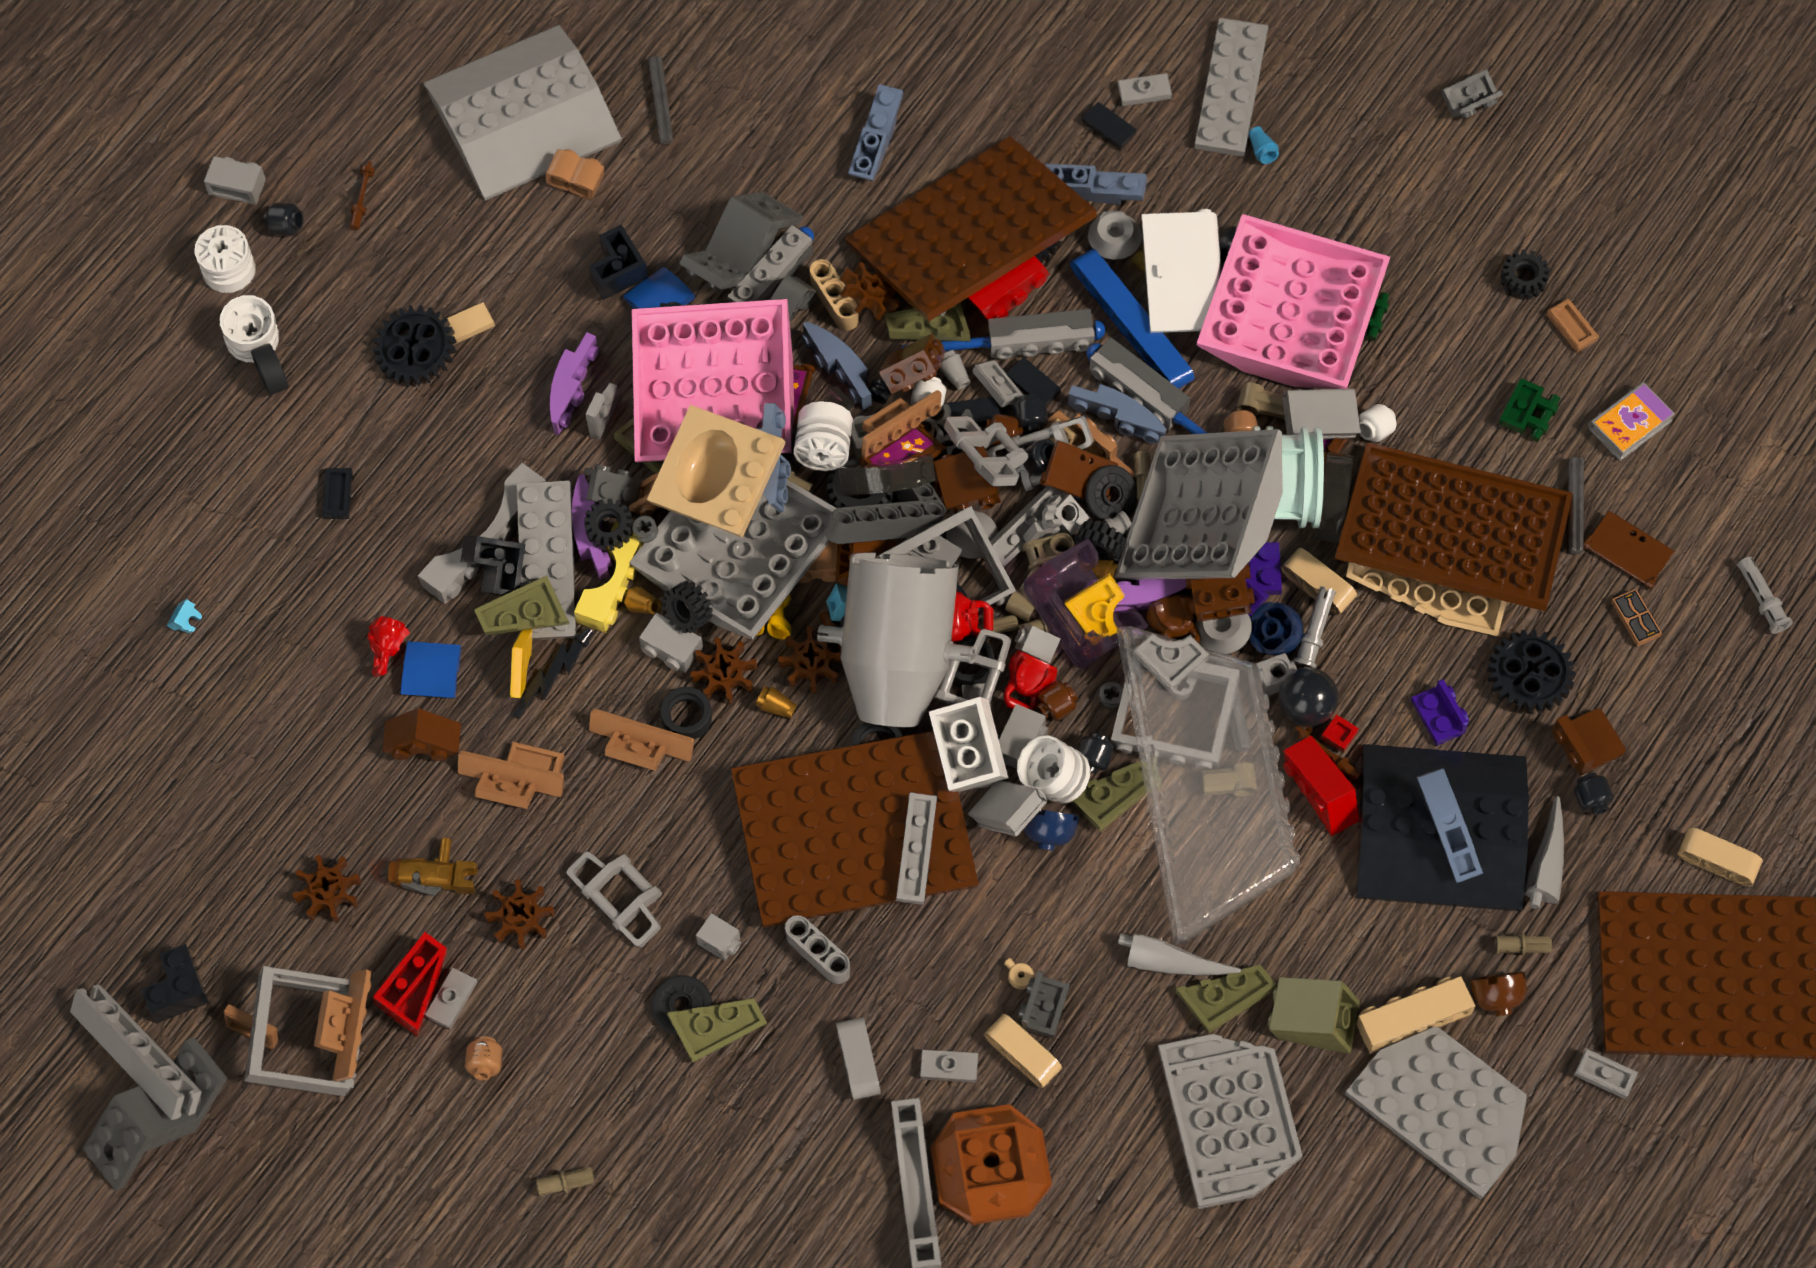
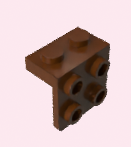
M1594 709L1571 721L1566 714L1557 719L1552 731L1555 740L1562 746L1570 764L1580 776L1623 756L1626 751L1625 746L1601 709Z

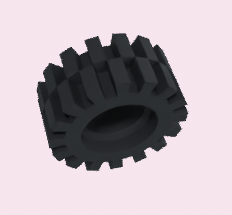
M1522 250L1521 255H1519L1518 251L1513 252V256L1509 255L1501 272L1500 279H1502L1501 285L1505 286L1504 290L1506 293L1511 290V296L1514 298L1516 294L1520 295L1519 300H1523L1525 295H1527L1528 300L1532 299L1533 295L1538 297L1540 292L1544 291L1549 277L1547 261H1542L1543 256L1540 254L1535 257V251L1532 250L1530 255L1526 254V250ZM1518 269H1528L1534 273L1535 278L1531 281H1523L1516 277L1515 272Z
M607 499V504H604L603 500H599V506H596L595 503L592 504V511L587 510L586 517H584L588 540L592 541L593 546L596 548L600 545L601 550L604 551L606 546H609L610 551L615 550V545H618L620 549L623 547V541L627 544L630 541L629 536L633 534L630 511L628 512V507L625 504L621 506V502L616 500L615 504H613L612 499ZM605 518H615L619 522V526L615 531L603 532L599 529L600 521Z
M1088 520V522L1084 521L1074 540V545L1077 550H1081L1080 553L1082 555L1087 554L1089 559L1111 560L1115 563L1120 557L1126 539L1122 537L1121 532H1116L1114 527L1109 528L1108 524L1104 523L1102 525L1099 521L1094 523L1092 520Z
M681 582L665 592V597L662 598V602L665 603L662 605V610H667V613L664 614L665 617H670L671 621L669 623L671 626L676 624L675 629L678 631L682 629V633L694 632L708 623L712 617L710 614L713 613V608L708 607L712 604L711 600H706L705 597L708 594L706 592L702 594V587L700 585L695 587V582Z

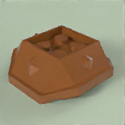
M1010 1104L954 1113L931 1146L939 1205L948 1211L950 1210L971 1225L1028 1217L1052 1188L1042 1129ZM987 1158H995L999 1164L995 1168H988L983 1162Z

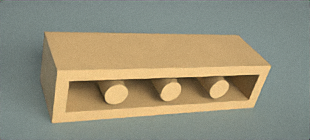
M1460 976L1455 979L1446 977L1437 982V986L1432 988L1420 987L1414 990L1411 996L1403 999L1401 996L1387 1001L1383 1007L1376 1008V1006H1372L1363 1010L1358 1017L1356 1025L1369 1053L1377 1052L1432 1027H1441L1472 1015L1475 1004L1462 977Z

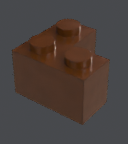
M416 708L385 721L382 752L393 755V758L397 760H407L410 756L423 753L431 756V759L435 761H445L448 757L459 753L461 723Z

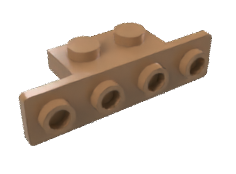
M936 390L913 406L899 398L863 421L862 429L868 434L863 437L861 455L866 458L873 453L879 452L882 447L891 441L899 439L902 434L912 428H916L930 416H935L941 408L942 393Z
M1058 410L1049 418L1047 425L1042 427V429L1050 427L1057 418L1062 422L1070 419ZM1078 413L1074 418L1080 417L1081 415ZM1086 418L1094 441L1089 447L1082 450L1118 463V466L1127 470L1133 477L1135 472L1117 458L1118 445L1110 435H1104L1100 432L1095 423ZM1080 424L1068 426L1078 435L1071 444L1072 446L1076 447L1086 442Z
M598 709L591 711L589 731L611 738L605 748V756L654 771L658 768L665 754L686 761H690L692 758L694 739Z
M459 752L458 773L480 779L475 789V797L528 809L535 792L561 797L563 794L564 775L561 773L471 752Z
M366 969L351 974L348 996L330 990L323 992L314 1046L337 1053L333 1080L338 1082L351 1079L357 1068L356 1057L362 1039V1022L366 1015V999L371 987V971Z

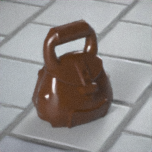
M1185 594L1170 596L1149 605L1146 620L1152 628L1161 634L1163 640L1171 641V638L1181 637L1189 633L1198 643L1200 642V634L1194 624L1196 614H1191L1189 596Z

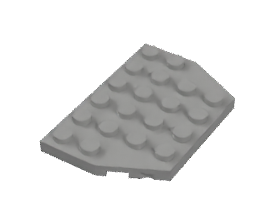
M1437 1026L1381 1049L1345 1093L1352 1101L1480 1200H1482L1517 1154L1527 1095Z
M1215 1034L1158 1045L1198 1209L1253 1198L1302 1159L1303 1155L1275 1049L1265 1046H1254L1244 1041L1237 1042Z

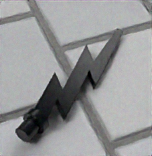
M586 627L581 634L577 633L574 636L575 641L568 653L564 642L562 643L545 677L542 668H540L514 713L516 719L522 716L540 689L544 700L546 699L564 664L568 675L570 674L581 651L590 644L589 640L594 635L591 629Z

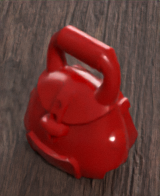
M956 591L951 641L959 642L969 635L978 637L981 631L978 628V608H983V629L993 631L994 609L987 602L970 600L963 593Z
M384 616L375 618L368 628L370 632H368L367 639L374 654L372 674L375 677H380L387 673L389 657L394 656L400 650L401 643L410 634L403 622Z
M1021 650L1016 651L1011 656L1008 665L1009 680L1003 694L1005 706L1013 710L1015 705L1018 704L1033 711L1039 701V692L1056 681L1057 668ZM1015 690L1023 696L1030 697V705L1010 697V694Z

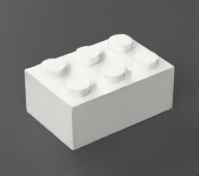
M977 697L929 712L949 791L961 792L1008 778L988 699Z

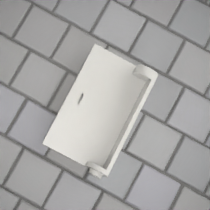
M1201 209L1193 213L1142 214L1150 333L1201 332L1221 276L1217 215L1209 209Z

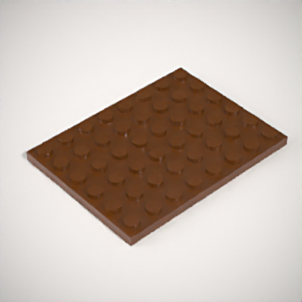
M1009 136L845 237L847 245L876 273L883 277L927 321H931L1096 218L1097 214L1094 207L1015 139Z
M1367 442L1335 559L1546 611L1573 493Z
M934 731L731 768L762 928L785 924L789 918L796 915L812 919L898 902L896 897L910 793L937 796L925 897L975 888L979 885L958 791L952 792L948 789Z
M1598 892L1604 1054L1816 1060V897Z

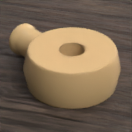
M1011 958L1004 962V965L1010 970L1008 973L1010 984L1016 989H1026L1030 978H1034V972L1031 967L1024 963L1015 964Z

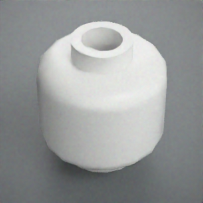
M936 377L926 382H923L921 379L914 383L910 404L913 406L931 393L939 390L942 393L940 412L944 405L946 387Z
M1382 404L1373 405L1359 415L1360 435L1374 443L1380 442L1391 435L1396 429L1394 412Z

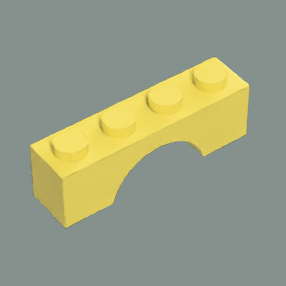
M618 522L614 523L610 532L615 531L618 528ZM634 532L632 536H629L630 541L627 544L623 541L622 548L619 549L618 545H615V550L610 551L609 546H606L609 557L616 564L614 575L601 587L584 589L574 611L576 623L606 633L609 625H614L618 615L616 609L620 602H624L629 580H634L637 574V570L629 562L644 545V543L636 539Z

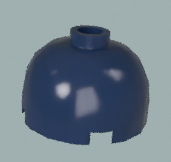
M1266 602L1253 613L1251 617V622H1253L1252 631L1249 638L1257 651L1271 656L1288 654L1301 642L1303 624L1299 614L1292 607L1279 602Z
M1040 810L1025 826L1024 831L1030 840L1038 843V848L1054 851L1055 845H1065L1074 837L1079 816Z

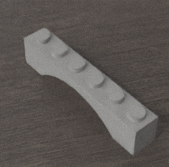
M521 463L505 480L501 507L493 522L480 536L507 541L513 534V529L518 525L517 484L546 482V480ZM462 548L449 554L435 556L418 575L421 586L444 604L450 598L453 599L459 594L461 586L468 579L474 578L481 566L460 562Z
M920 1098L891 1101L912 1268H941Z

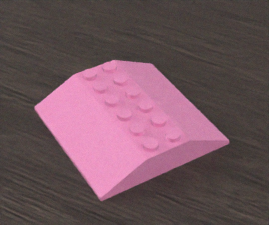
M1242 214L1201 329L1197 346L1243 372L1286 385L1308 388L1347 389L1390 257Z
M787 299L632 309L635 462L665 461L690 405L752 428L762 429L765 403H775L784 412L786 417V424L782 428L781 436L786 443L781 454L792 453L794 384Z

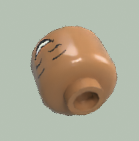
M482 1036L476 1038L467 1045L465 1069L478 1080H488L490 1077L497 1075L501 1070L502 1047L491 1037Z

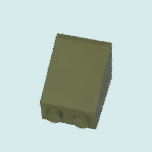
M1279 977L1278 987H1275L1273 992V1013H1270L1268 1018L1269 1030L1279 1040L1351 1054L1360 1001L1344 982Z

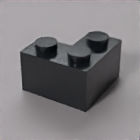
M622 224L599 235L601 250L605 258L589 265L588 268L592 284L602 300H605L647 279L648 275L645 261Z
M464 536L460 562L485 566L481 592L504 596L519 589L526 544L481 536Z
M186 944L159 954L168 979L142 989L149 1012L157 1024L209 1003L193 956Z

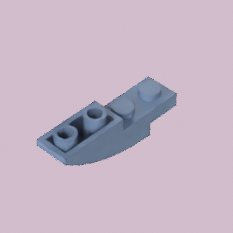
M879 84L866 126L862 129L848 173L849 175L869 181L874 180L897 122L896 116L904 95L903 90Z
M1045 165L1085 201L1120 205L1121 200L1143 201L1147 184L1146 174L1096 171L1095 166Z
M808 321L803 323L802 341L807 349L812 348L818 367L820 369L824 367L828 375L835 372L840 383H846L849 388L848 394L854 404L858 403L862 410L871 407V393L864 384L868 382V370L860 358L842 340L829 331Z
M1102 384L1099 385L1097 393L1077 386H1071L1068 406L1079 412L1087 411L1105 420L1113 419L1115 420L1114 430L1125 436L1133 435L1143 438L1151 444L1159 443L1160 437L1166 436V428L1160 420L1146 407L1126 394Z
M765 403L762 429L758 430L781 438L782 428L786 424L785 414L775 403ZM781 454L763 492L769 504L778 512H784V505L788 501L786 485L787 478L790 477L791 473L789 462Z
M1444 768L1418 776V782L1456 882L1458 883L1483 874Z

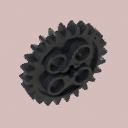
M409 305L408 312L406 313L402 308H399V316L397 317L390 313L392 320L390 322L383 320L382 323L385 328L377 329L376 331L380 337L373 338L377 347L372 348L375 355H378L374 359L380 365L379 368L382 373L386 372L390 380L395 377L397 384H400L404 379L407 386L411 385L412 380H415L416 384L420 386L421 379L424 378L428 383H431V375L440 378L438 370L447 371L445 362L453 363V359L449 354L456 353L453 344H456L457 340L452 336L455 334V331L452 327H449L448 319H443L444 317L441 312L435 314L432 307L425 312L422 305L418 307L417 311L413 309L412 305ZM409 329L406 335L400 336L402 331ZM434 332L432 337L425 338L427 333ZM405 353L401 359H395L398 354ZM430 356L428 360L420 362L422 357Z
M1533 629L1531 636H1527L1525 630H1522L1519 638L1513 632L1510 635V641L1502 638L1501 646L1496 645L1493 651L1495 654L1490 655L1489 661L1491 663L1488 665L1487 671L1491 672V674H1489L1488 681L1495 682L1491 690H1500L1498 700L1506 697L1508 699L1507 707L1513 703L1517 704V712L1521 710L1522 706L1526 707L1527 714L1531 713L1532 708H1536L1537 712L1541 714L1543 706L1552 711L1553 702L1560 706L1563 701L1562 697L1567 699L1570 693L1569 690H1572L1574 686L1572 680L1575 679L1576 672L1571 670L1574 669L1575 662L1568 661L1572 653H1563L1564 643L1558 646L1555 645L1557 637H1553L1550 641L1547 640V632H1544L1541 637H1537L1535 629ZM1533 651L1538 657H1530L1526 652ZM1545 658H1549V659H1550V660H1547V661H1545L1544 663L1540 664L1541 661L1544 660ZM1507 667H1515L1518 672L1511 673L1507 670ZM1544 671H1553L1557 676H1548ZM1522 680V682L1517 686L1513 684ZM1525 686L1534 687L1536 692L1527 691Z

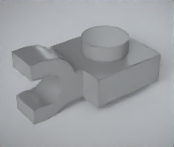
M1048 505L1044 508L1042 520L1032 523L1031 527L1023 535L1025 543L1034 539L1056 535L1060 531L1059 526H1061L1062 521L1061 519H1054V514L1057 511L1056 505Z

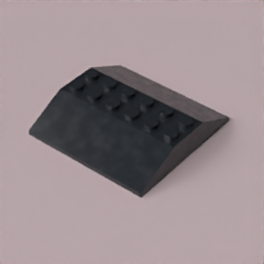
M1363 744L1356 899L1522 912L1528 850L1529 793L1526 756ZM1440 768H1444L1483 874L1458 883L1454 878L1417 779L1418 776Z

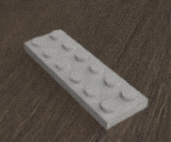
M1219 18L1194 149L1244 157L1268 25Z
M570 481L518 483L519 543L526 544L520 588L547 575L570 623L568 625L533 629L532 640L574 638L576 635V619L574 615L575 585Z

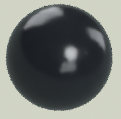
M1301 668L1292 672L1283 681L1279 691V704L1284 715L1291 722L1303 727H1314L1325 723L1336 711L1339 700L1338 689L1333 679L1324 671L1316 668Z

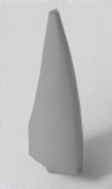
M1558 796L1554 799L1544 836L1528 870L1525 882L1524 896L1530 898L1529 907L1533 909H1539L1541 901L1554 904L1559 903L1564 863V832L1561 803Z
M1121 933L1118 944L1131 947L1127 964L1129 967L1180 975H1221L1241 972V968L1201 958L1157 938L1137 933L1134 936Z

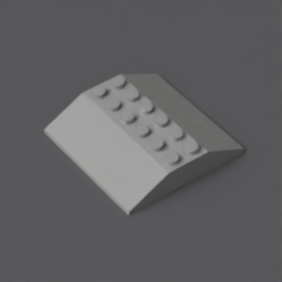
M560 25L424 82L429 96L484 200H488L545 175L557 149H569L577 153L580 158H584L622 141L598 85L578 49Z
M1279 429L1161 436L1114 578L1116 580L1235 578L1267 542L1283 493L1282 432Z
M787 480L788 501L784 505V512H778L762 494L743 538L670 511L657 527V537L649 543H644L629 563L664 592L684 581L689 583L695 582V587L700 585L702 587V594L706 592L708 594L705 597L706 600H711L712 603L708 606L713 608V613L710 614L712 617L709 622L717 627L753 640L830 542L825 536V529L836 508Z

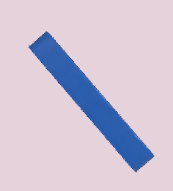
M1091 248L1070 262L1076 277L1149 367L1178 389L1195 379L1188 363L1163 332L1150 333L1149 315L1095 249Z

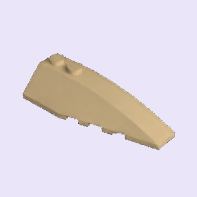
M1349 562L1346 577L1375 591H1381L1391 596V599L1398 602L1402 601L1414 607V610L1420 613H1427L1445 625L1494 636L1499 634L1506 601Z

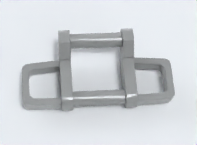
M947 417L944 429L956 447L962 449L975 464V470L992 486L1016 485L1019 474L1015 469L1026 462L1028 454L1023 448H1019L1009 437L1002 423H994L982 431L971 417ZM957 428H965L969 432H959ZM999 440L1009 453L1006 457L983 458L974 446H984L987 448Z
M1084 416L1064 422L1052 423L1051 427L1022 437L1019 435L1011 437L1015 444L1024 450L1025 446L1051 437L1069 444L1064 428L1080 424L1086 442L1076 447L1084 449L1089 447L1094 441ZM1002 443L994 445L987 450L989 457H996L995 451L1005 447ZM1023 464L1015 469L1017 473L1021 472L1022 483L1026 491L1035 489L1036 485L1041 484V477L1028 473Z
M982 629L974 645L976 653L971 655L976 656L973 664L990 669L981 695L982 698L988 699L990 705L1000 672L1004 671L1006 665L1005 660L1011 639L1006 635ZM987 637L1003 641L998 661L978 655ZM951 660L949 662V669L934 698L952 705L967 701V699L949 693L960 661Z
M585 852L568 868L567 875L582 889V894L587 899L591 898L613 921L612 925L617 931H622L634 945L642 948L660 930L659 922L647 906L654 903L662 895V892L657 886L653 887L633 867L631 860L626 854L605 865L590 852ZM588 860H592L602 870L585 885L576 876V872ZM623 871L643 893L620 914L599 890L614 875ZM643 911L652 926L640 939H636L626 926Z

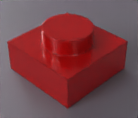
M1336 714L1322 733L1321 739L1344 753L1357 735L1359 728Z

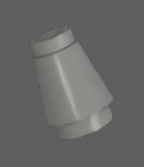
M954 350L944 353L945 356L940 364L941 367L938 369L957 390L965 388L971 381L968 378L960 355L956 354Z

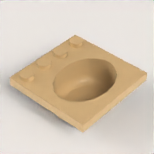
M690 405L647 501L743 538L786 442L780 437Z

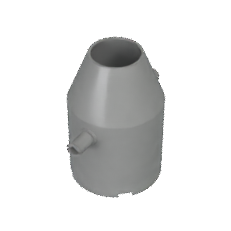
M876 553L851 554L844 626L839 628L821 624L818 633L826 634L817 635L818 641L840 644L841 661L859 720L883 726H917L948 671L949 662L954 660L973 664L976 658L975 655H971L976 653L975 646L957 645L951 641L959 565L954 564V567L951 568L949 567V561L889 553V559L875 558Z

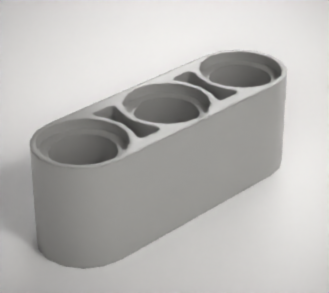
M796 915L789 918L785 925L788 943L830 982L834 984L846 982L850 977V962L846 954L805 917ZM798 927L805 930L800 936H795L791 933L793 929ZM814 946H822L825 948V950L820 954H814L813 952H811V949ZM834 964H842L845 967L841 972H834L830 969Z
M864 1017L836 1023L853 1100L881 1094Z

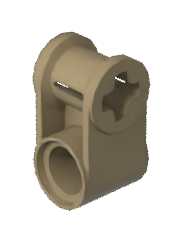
M1058 533L1026 542L1022 546V550L1027 554L1030 563L1028 566L1029 572L1033 568H1040L1046 571L1069 564L1074 558V541L1072 537L1066 533ZM1060 546L1068 548L1065 552H1060L1056 549Z

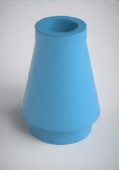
M1261 127L1252 128L1248 135L1251 139L1256 159L1263 164H1269L1276 160L1279 155L1278 145Z

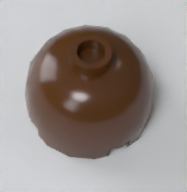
M1525 971L1511 972L1504 975H1490L1470 980L1472 994L1476 1003L1486 1011H1495V1016L1512 1014L1511 1008L1519 1006L1525 1000L1527 993Z

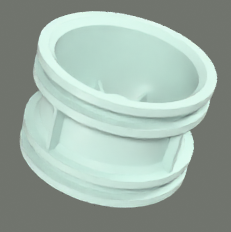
M1253 426L1252 431L1260 430V427ZM1267 426L1266 430H1273V426ZM1301 427L1298 435H1282L1283 493L1274 519L1297 520L1299 528H1305L1307 523H1311L1312 528H1319L1321 521L1324 480V452L1321 427H1314L1313 432H1309L1307 427Z

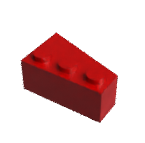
M1033 256L969 296L968 299L987 321L988 319L1007 317L1009 311L1013 307L1021 305L1034 288L1041 287L1050 274L1045 266Z
M1312 736L1283 750L1285 757L1283 767L1286 773L1294 778L1331 836L1359 822L1355 788Z
M424 932L373 996V1004L417 1037L447 957V948Z

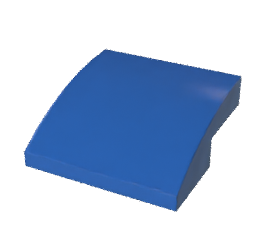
M662 267L623 295L624 299L633 309L660 307V302H678L681 305H686L695 299L694 293L665 267Z
M407 641L401 694L456 698L461 645Z

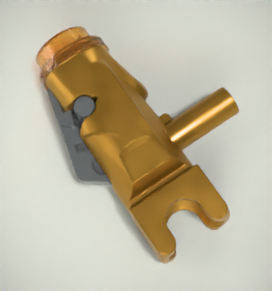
M441 838L439 857L435 858V861H426L424 858H397V861H390L388 882L395 883V886H401L430 896H435L441 889L455 890V893L474 894V883L464 880V878L468 875H477L478 866L473 861L457 860V863H449L452 840Z

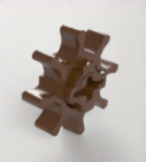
M862 262L858 264L854 272L846 268L839 278L840 281L846 283L840 296L852 297L857 301L856 313H860L866 307L873 311L875 319L880 320L886 310L889 313L895 312L900 305L899 301L893 299L897 291L890 285L885 284L883 277L878 273H875V275L870 274Z
M808 626L806 628L807 639L804 642H795L791 636L785 638L786 646L793 649L794 652L788 657L779 656L778 665L781 668L791 666L795 669V672L788 677L789 686L793 687L797 680L806 678L811 682V692L816 693V681L820 677H828L834 684L838 682V674L829 667L836 662L842 663L841 652H830L828 648L834 643L815 640L813 638V628ZM811 652L813 653V658H814V661H813V662H814V666H813V667L810 666V661H809L810 653H811Z
M715 638L717 650L714 654L705 655L700 650L695 651L696 660L703 662L705 667L700 671H691L692 682L706 680L709 683L708 687L703 690L708 700L714 691L722 690L726 693L727 703L731 704L733 703L731 691L734 687L742 686L747 691H752V681L745 679L743 673L748 670H756L757 661L756 659L749 661L739 659V655L744 652V643L742 641L737 643L734 650L725 651L722 649L721 639ZM721 664H724L727 671L726 678H724L721 671Z
M316 855L315 860L318 868L314 873L305 874L300 869L296 871L298 879L307 882V886L301 892H294L292 896L296 903L303 900L312 901V906L306 912L310 920L315 919L319 910L329 909L332 920L337 922L339 917L336 913V908L339 904L346 902L353 907L358 906L356 897L348 895L347 890L352 885H360L362 881L359 874H354L351 877L342 876V871L347 866L344 857L339 858L335 867L326 868L324 867L321 855ZM329 885V890L325 891V886Z
M517 879L514 881L516 891L512 896L504 897L498 890L493 891L494 899L500 902L502 906L497 912H486L485 918L488 923L500 921L503 924L501 930L495 933L498 943H501L506 935L516 934L518 935L519 948L525 949L524 937L529 932H537L543 939L547 937L546 929L539 926L538 922L545 916L554 917L555 911L553 906L542 908L537 905L538 900L545 895L542 886H538L533 894L525 895L522 893L521 881Z

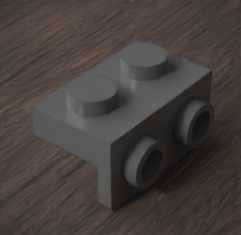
M1487 69L1441 90L1452 118L1461 115L1463 119L1477 113L1475 108L1483 105L1484 109L1498 103L1497 97L1504 95L1502 90L1497 92Z
M595 464L594 469L585 468L584 473L591 475L586 500L594 502L603 500L604 504L608 503L607 499H612L613 504L618 500L621 502V506L625 504L628 509L629 505L638 501L642 479L633 478V472L617 469V473H611V467Z
M1038 970L1036 978L1031 977L1026 991L1027 994H1030L1028 1004L1022 1003L1018 1019L1022 1020V1028L1026 1031L1054 1039L1070 984L1043 977V972Z

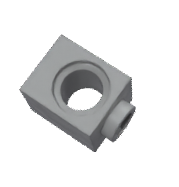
M1056 494L1046 503L1047 506L1056 505L1057 507L1054 519H1061L1062 521L1058 533H1066L1073 536L1083 522L1090 518L1071 494ZM1063 508L1066 510L1065 518L1062 517Z
M1025 624L1024 628L1021 627L1016 635L1015 642L1017 644L1015 648L1050 663L1060 638L1032 625Z
M1286 653L1256 663L1254 676L1263 696L1266 697L1279 692L1283 681L1288 675L1296 671L1297 668L1292 660H1288ZM1279 671L1284 676L1275 677L1271 674V672Z
M712 913L696 934L698 945L726 961L729 955L733 956L741 945L739 930Z

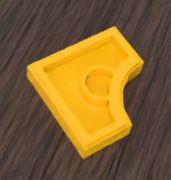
M1109 573L1065 600L1066 607L1095 646L1117 633L1113 612L1117 603L1124 598V593Z
M533 629L521 631L512 647L511 697L521 698L526 687L527 669L532 654Z

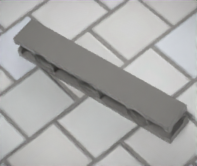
M100 984L92 987L90 998L87 996V991L84 988L77 989L70 1011L72 1015L171 1120L180 1118L182 1114L180 1112L181 1107L186 1110L188 1115L195 1114L201 1090Z

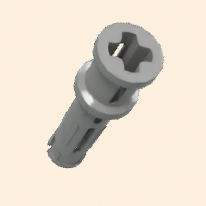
M1746 557L1739 561L1737 566L1760 604L1759 612L1761 615H1765L1770 624V632L1777 634L1788 629L1793 624V621L1790 617L1786 616L1782 609L1781 599L1774 597L1753 557Z
M1320 586L1306 634L1302 636L1297 657L1293 658L1295 664L1307 668H1316L1315 659L1319 648L1323 647L1321 636L1336 594L1335 590L1329 588L1327 592L1326 587Z

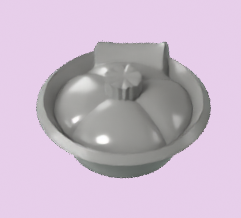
M1118 210L1106 211L1099 214L1091 224L1088 240L1091 247L1100 256L1108 259H1123L1132 255L1139 248L1142 233L1138 223L1130 216L1125 215L1124 212Z
M1248 614L1198 622L1197 619L1195 624L1200 634L1199 643L1206 650L1215 654H1229L1239 650L1248 641L1252 627Z

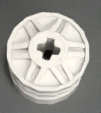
M217 225L207 229L199 236L195 244V256L207 285L221 293H233L243 289L251 282L255 275V262L246 237L239 229L229 225Z
M245 295L232 299L224 306L220 315V327L230 354L238 360L254 362L251 350L270 343L275 351L279 343V332L274 313L266 301L253 295Z
M820 401L804 406L799 412L794 455L797 461L808 468L821 471L835 470L844 466L848 461L853 423L850 412L843 406L833 402Z
M1046 735L1033 739L1025 746L1018 759L1017 773L1020 781L1025 786L1037 788L1045 794L1048 800L1063 804L1078 798L1085 790L1090 779V766L1087 758L1080 751L1075 750L1055 737Z

